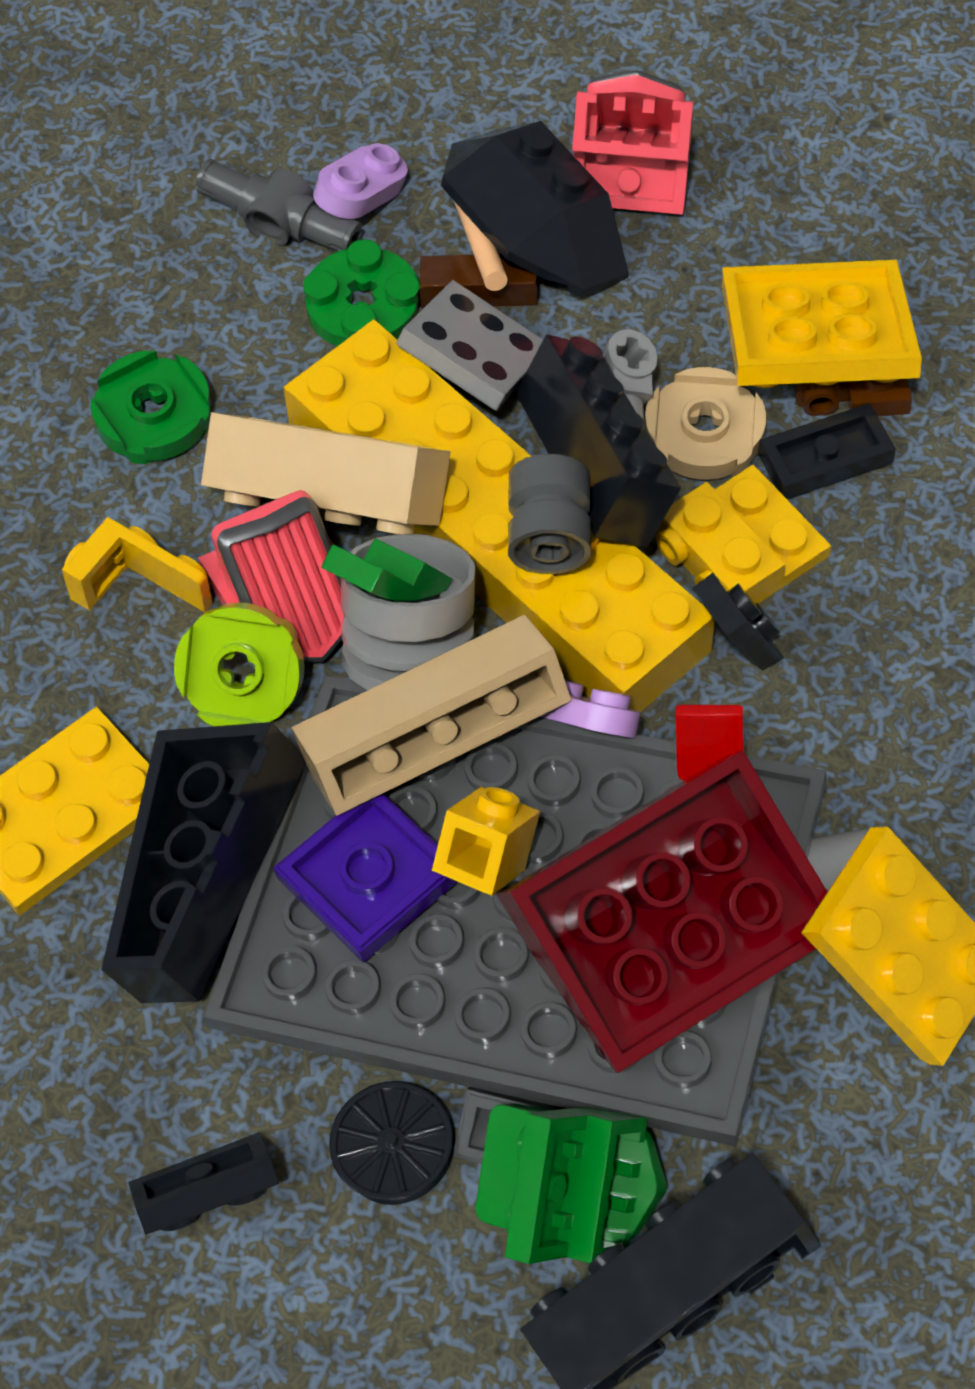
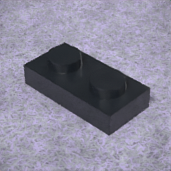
M868 403L760 439L758 455L777 490L788 499L891 464L894 461L896 448L872 405Z
M711 573L692 588L724 634L762 671L784 658L771 640L780 631L759 603H755L739 583L729 589L714 573Z
M258 1132L129 1181L128 1184L144 1233L147 1235L158 1230L175 1231L184 1228L194 1222L199 1214L225 1204L238 1206L257 1199L265 1189L279 1184L271 1158Z

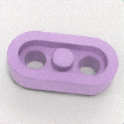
M375 143L362 146L327 165L320 171L313 197L316 204L322 210L333 216L344 219L360 218L400 194L408 168L398 152L388 145Z
M565 680L572 701L539 716L597 732L636 738L641 712L628 708L631 696L592 689L591 698L582 697L583 684Z

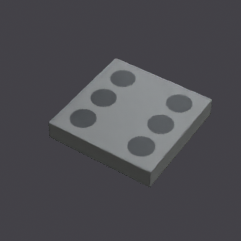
M452 280L403 328L396 344L493 410H497L520 385L543 339Z

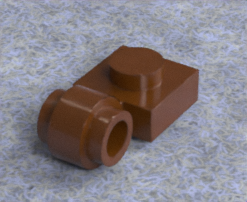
M899 379L889 383L867 380L844 381L833 385H818L815 383L793 384L797 404L803 407L805 413L810 416L829 415L838 408L839 402L848 401L849 410L870 403L877 416L910 414L912 397L908 379Z

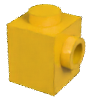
M496 787L478 788L446 811L432 871L488 895H494L525 871L540 811L520 803L518 796L508 790Z

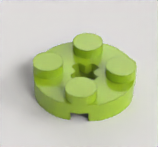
M229 603L211 609L199 617L179 641L174 658L176 685L182 697L186 695L191 705L199 711L196 715L211 726L271 722L279 718L296 699L303 683L304 657L297 641V632L288 620L279 618L272 611L255 604ZM237 652L246 654L248 661L255 666V673L248 674L244 683L235 682L234 671L224 668V659H233Z

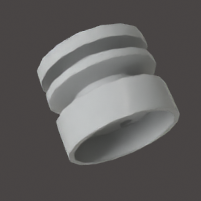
M395 534L376 538L427 563L453 579L446 591L421 600L395 601L382 598L341 578V610L344 613L342 624V666L352 681L369 690L473 640L474 620L472 615L474 614L475 563L465 550L448 540L422 534ZM374 539L356 546L350 553L364 559Z

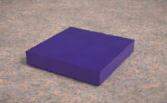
M383 793L338 816L335 815L273 867L277 879L362 963L457 883L453 879L432 871L438 845Z

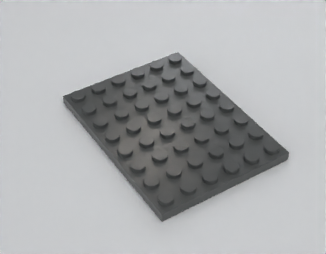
M325 675L310 718L367 690L350 679ZM537 717L383 793L437 845L446 811L480 787H496L508 790L518 796L520 803L539 810L540 815L525 871L492 896L457 882L364 963L277 879L273 869L274 866L335 816L334 811L311 777L305 763L247 893L203 1018L210 1029L561 1108L588 1107L646 1117L648 1119L647 1127L736 1147L779 972L619 1073L614 1072L532 955L497 894L683 782L677 775L676 742L636 734V738L617 736ZM746 755L808 858L826 786V770Z

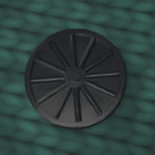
M401 1081L377 1083L356 1093L343 1105L337 1114L330 1133V1156L339 1177L355 1192L383 1205L403 1204L416 1200L428 1193L446 1174L454 1152L453 1127L443 1105L424 1088Z

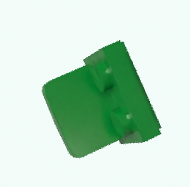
M501 1104L493 1107L488 1119L475 1208L480 1221L506 1229L508 1237L505 1258L526 1264H534L568 1257L590 1264L602 1252L616 1244L622 1243L627 1248L629 1240L634 1239L640 1233L667 1190L666 1180L654 1140L646 1130L648 1119L646 1117L588 1107L548 1110L518 1104Z

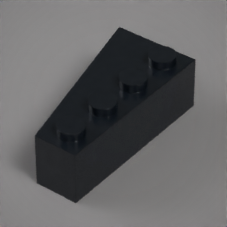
M273 722L157 731L101 968L105 974L140 1003L199 1002L306 763L303 755Z
M753 1152L742 1161L737 1156H733L717 1165L704 1178L703 1183L706 1188L684 1205L680 1200H675L663 1206L648 1219L645 1226L649 1231L627 1248L622 1243L608 1248L588 1266V1270L591 1273L589 1277L569 1292L565 1287L550 1292L532 1307L530 1314L533 1316V1319L521 1327L520 1331L560 1389L615 1388L663 1355L665 1349L659 1340L671 1332L676 1340L689 1337L716 1318V1315L722 1309V1304L718 1299L729 1292L734 1297L747 1292L750 1295L774 1279L772 1273L780 1264L778 1259L793 1248L801 1259H804L821 1247L807 1223Z

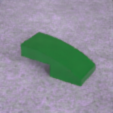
M374 538L364 559L332 544L321 568L370 593L395 601H414L435 596L446 591L453 580L427 563Z

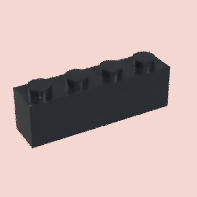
M546 334L516 391V395L549 454L573 457L583 463L589 470L590 511L588 515L590 517L591 532L594 537L647 548L679 494L681 486L669 468L666 456L657 448L645 428L643 418L636 413L624 393L622 383L615 378L603 358L602 350L595 343L582 337L575 336L568 340Z

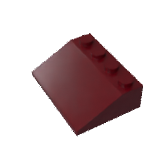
M741 750L722 757L503 890L497 896L532 955L615 1073H619L815 950L816 948L801 932L828 892L746 754Z

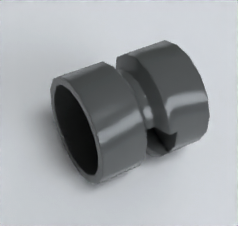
M539 454L526 457L514 464L509 471L508 488L509 512L513 516L508 523V557L514 565L526 571L539 574H560L573 571L584 565L591 557V526L588 515L590 511V472L587 467L573 457L560 454Z

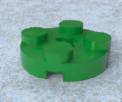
M357 240L351 243L347 250L344 249L326 257L306 276L303 283L307 316L311 327L321 338L335 346L340 345L373 319L398 340L403 328L418 314L420 287L416 273L404 259L388 250H382L372 240ZM359 290L372 291L374 303L367 305L365 302L359 301L353 305L350 303L352 301V293Z
M140 351L116 360L102 372L97 380L99 389L95 393L94 399L91 397L90 409L97 434L109 449L125 456L132 463L147 464L152 461L169 459L185 452L195 445L201 436L209 430L212 402L208 383L202 371L189 359L175 354V361L169 358H158L156 351ZM150 398L155 404L163 401L166 402L159 411L153 413L142 412L141 402Z

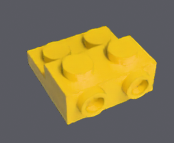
M754 465L749 466L715 489L706 481L675 501L658 528L656 535L658 548L666 560L675 566L682 563L695 577V586L711 573H714L729 589L739 583L755 603L762 602L828 558L831 552V545Z

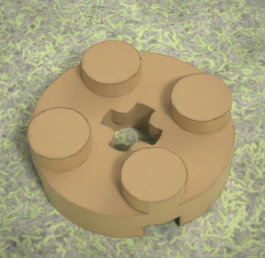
M712 367L690 368L675 374L674 382L666 385L660 392V385L653 391V395L646 405L645 428L657 448L666 456L667 464L671 471L692 479H720L729 475L739 474L749 467L750 462L758 454L759 440L763 439L765 434V406L757 392L754 398L749 390L742 386H737L736 375L732 372ZM706 415L711 416L712 424L719 427L711 431H702L694 428L691 424H697L699 416Z

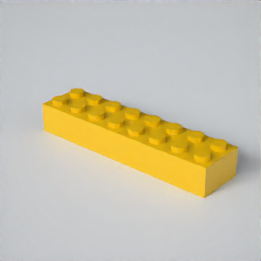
M374 319L283 387L289 424L451 451L440 526L415 525L414 534L429 535L448 540L465 550L475 563V595L506 623L525 614L554 648L562 674L571 682L583 684L582 692L589 698H591L592 689L631 696L628 708L641 712L712 652L715 620L710 612L635 545L596 538L591 532V557L584 565L573 571L560 574H539L526 571L514 565L508 557V523L513 518L508 506L509 471L514 464L531 455L430 367L400 348L396 344L397 339Z

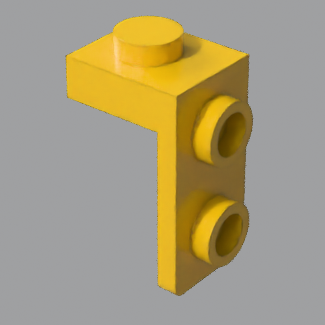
M109 517L103 521L86 542L78 543L70 551L64 567L61 569L70 599L89 611L127 567L203 612H207L213 605L208 576L199 563L186 555H179L178 557L160 548L155 540L141 528L136 526L126 528Z

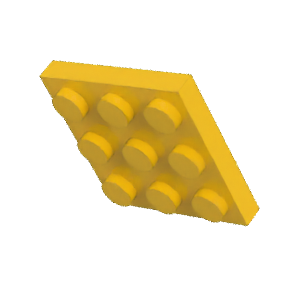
M897 260L722 267V293L737 386L771 388L779 384L815 383L818 385H833L844 381L867 380L889 383L899 379L920 378L922 356Z

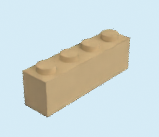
M211 412L201 486L225 490L223 501L249 506H260L261 497L276 500L295 491L302 490L310 495L317 507L326 509L324 516L326 521L360 526L362 516L378 519L376 527L378 531L401 535L414 534L415 525L440 526L451 451L248 416Z
M524 614L291 727L311 777L335 815L338 816L572 700L554 648Z

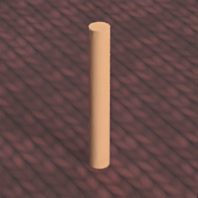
M455 203L486 288L491 291H498L504 288L508 278L496 247Z

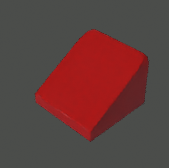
M676 706L677 775L680 780L688 779L722 757L741 750L744 751L743 706Z

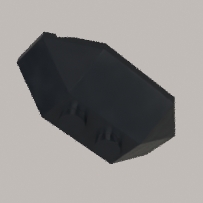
M542 121L496 129L452 143L440 186L506 260L543 279L567 285L566 291L580 298L610 288L628 278L629 271L608 192Z

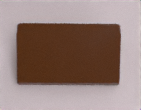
M499 254L508 281L504 288L498 291H491L484 284L474 255L420 256L421 309L428 305L452 280L493 307L537 306V276L506 260L502 254Z

